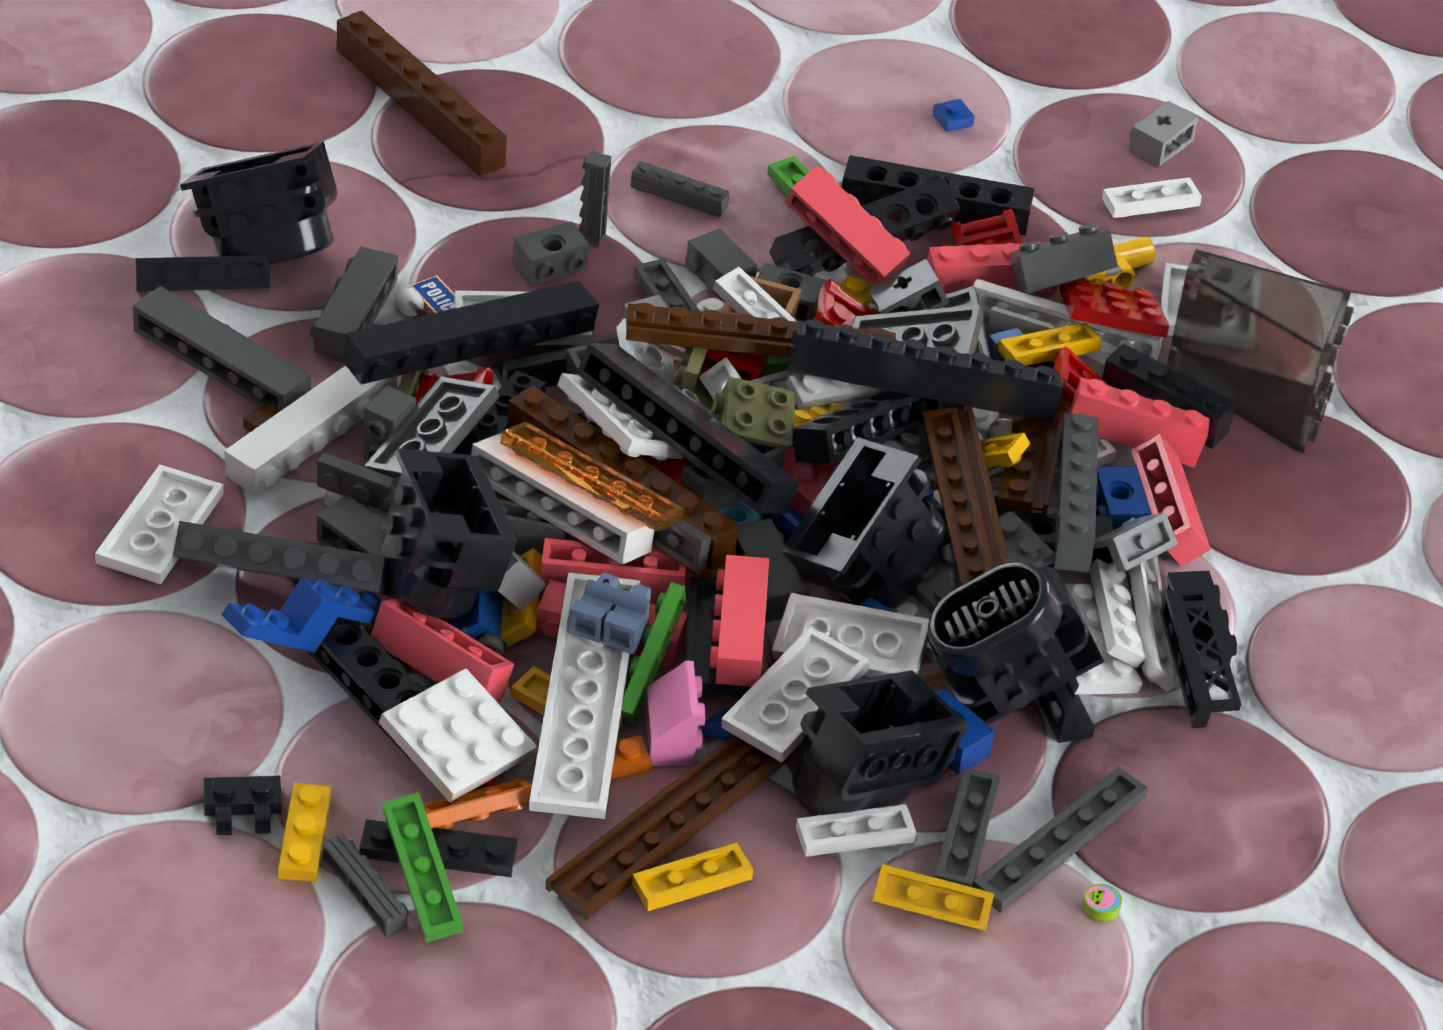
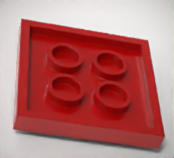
M1084 277L1060 284L1059 291L1071 319L1167 338L1170 326L1152 292L1140 288L1134 289V292L1122 290L1120 285L1110 282H1104L1103 285L1093 284Z

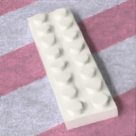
M568 573L529 800V811L605 819L630 653L603 645V638L598 643L569 633L570 608L576 599L580 600L583 596L587 581L589 579L597 581L600 576ZM617 578L620 580V589L629 593L633 585L640 584V580Z

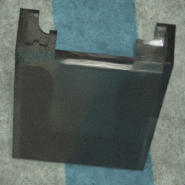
M1195 249L1186 271L1166 366L1235 401L1234 413L1293 450L1304 454L1308 441L1315 442L1320 423L1315 421L1322 422L1327 407L1325 402L1330 401L1335 384L1331 382L1333 373L1327 372L1328 366L1334 367L1339 347L1343 343L1346 328L1349 326L1354 307L1348 306L1351 292Z

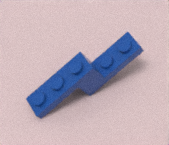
M301 578L280 612L271 609L270 612L263 611L249 603L245 606L229 603L221 615L243 637L315 652L338 617L374 625L382 599L370 591L359 593L346 585H342L339 588L322 579H318L315 582Z

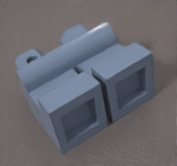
M605 572L602 573L597 581L589 579L583 596L580 600L576 599L570 608L569 633L598 643L603 638V645L634 655L649 624L651 589L637 584L633 585L629 593L620 589V580L616 576Z

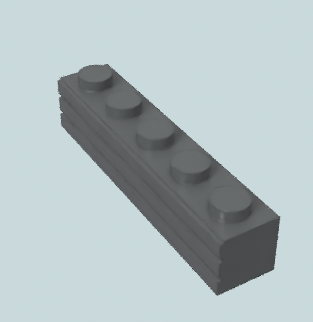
M592 151L590 156L584 159L582 166L585 174L581 182L584 189L580 198L583 205L579 213L582 221L578 230L589 244L599 247L606 236L612 156Z
M642 161L632 171V188L717 217H721L728 208L730 191L720 187H715Z
M341 833L322 842V858L383 934L387 937L406 928L407 916L409 915L406 905L396 899L393 889L383 883L380 873L373 871L365 855L361 856L357 851L354 841L348 840Z

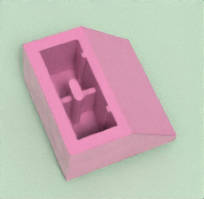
M685 661L647 686L644 713L648 753L652 760V767L694 766L695 751H702V729H698V726H704L705 705L704 703H699L697 699L702 697V677L695 676L694 661Z

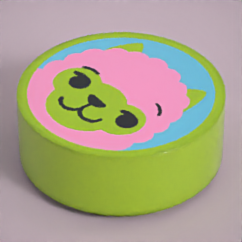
M1094 884L1086 889L1082 908L1091 919L1101 922L1111 921L1119 915L1122 897L1118 890L1110 885Z

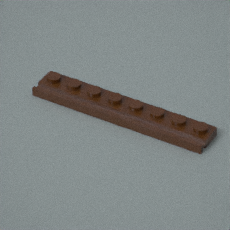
M628 303L626 340L787 358L796 321H788L781 317L772 319L760 318L750 314H723L715 310H687L680 306L668 308L653 306L649 303ZM825 325L834 328L847 326L856 329L859 333L869 335L882 333L896 340L895 332H889L882 328L870 330L855 328L851 325Z
M1055 361L1028 365V367L1046 366L1054 369ZM1062 395L1053 423L1014 416L1011 435L1025 433L1030 445L1021 454V460L1011 467H1004L997 502L998 509L1031 514L1032 510L1042 511L1041 516H1047L1064 414L1068 401Z
M972 405L966 406L967 410L957 411V408L954 407L923 412V424L960 586L998 565L1009 562Z
M733 735L546 878L545 889L548 892L554 891L558 894L560 901L585 920L632 884V874L656 866L791 760V753L781 763Z

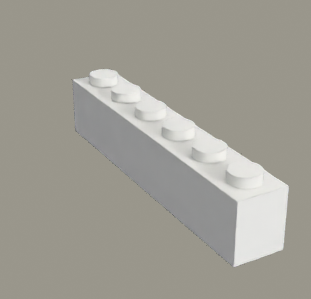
M346 366L224 450L225 477L256 496L364 419V407L387 385L398 390L397 376L361 385Z
M503 433L472 445L471 455L478 457L492 489L622 565L651 552L656 525L655 520Z

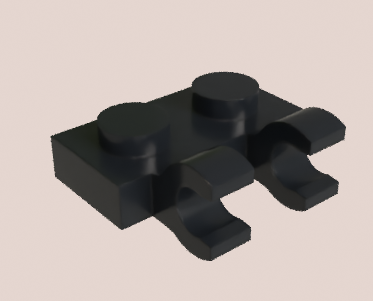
M280 775L204 778V816L216 815V835H232L231 815L255 814V834L271 833L270 814L281 813Z

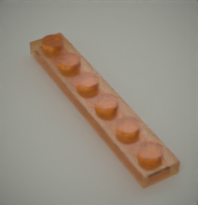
M527 422L503 430L501 433L500 444L513 450L516 455L525 457L538 464L543 470L551 471L562 477L567 483L578 486L592 494L594 498L609 503L618 508L621 513L638 519L650 529L662 531L683 521L685 508Z

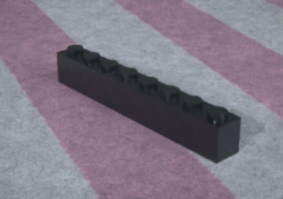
M575 281L346 333L341 360L362 385L593 331L599 303L580 281Z
M796 320L787 353L788 371L963 406L972 405L973 408L1053 423L1063 390L1060 373L1050 367H1028L1011 359H1007L1004 362L993 360L982 353H972L971 355L958 353L955 349L947 346H940L939 348L928 347L916 340L898 341L882 333L869 335L859 333L856 329L847 326L839 328L825 326L817 320H806L805 322Z
M588 344L576 372L577 375L758 514L787 513L800 484L798 480L619 345Z

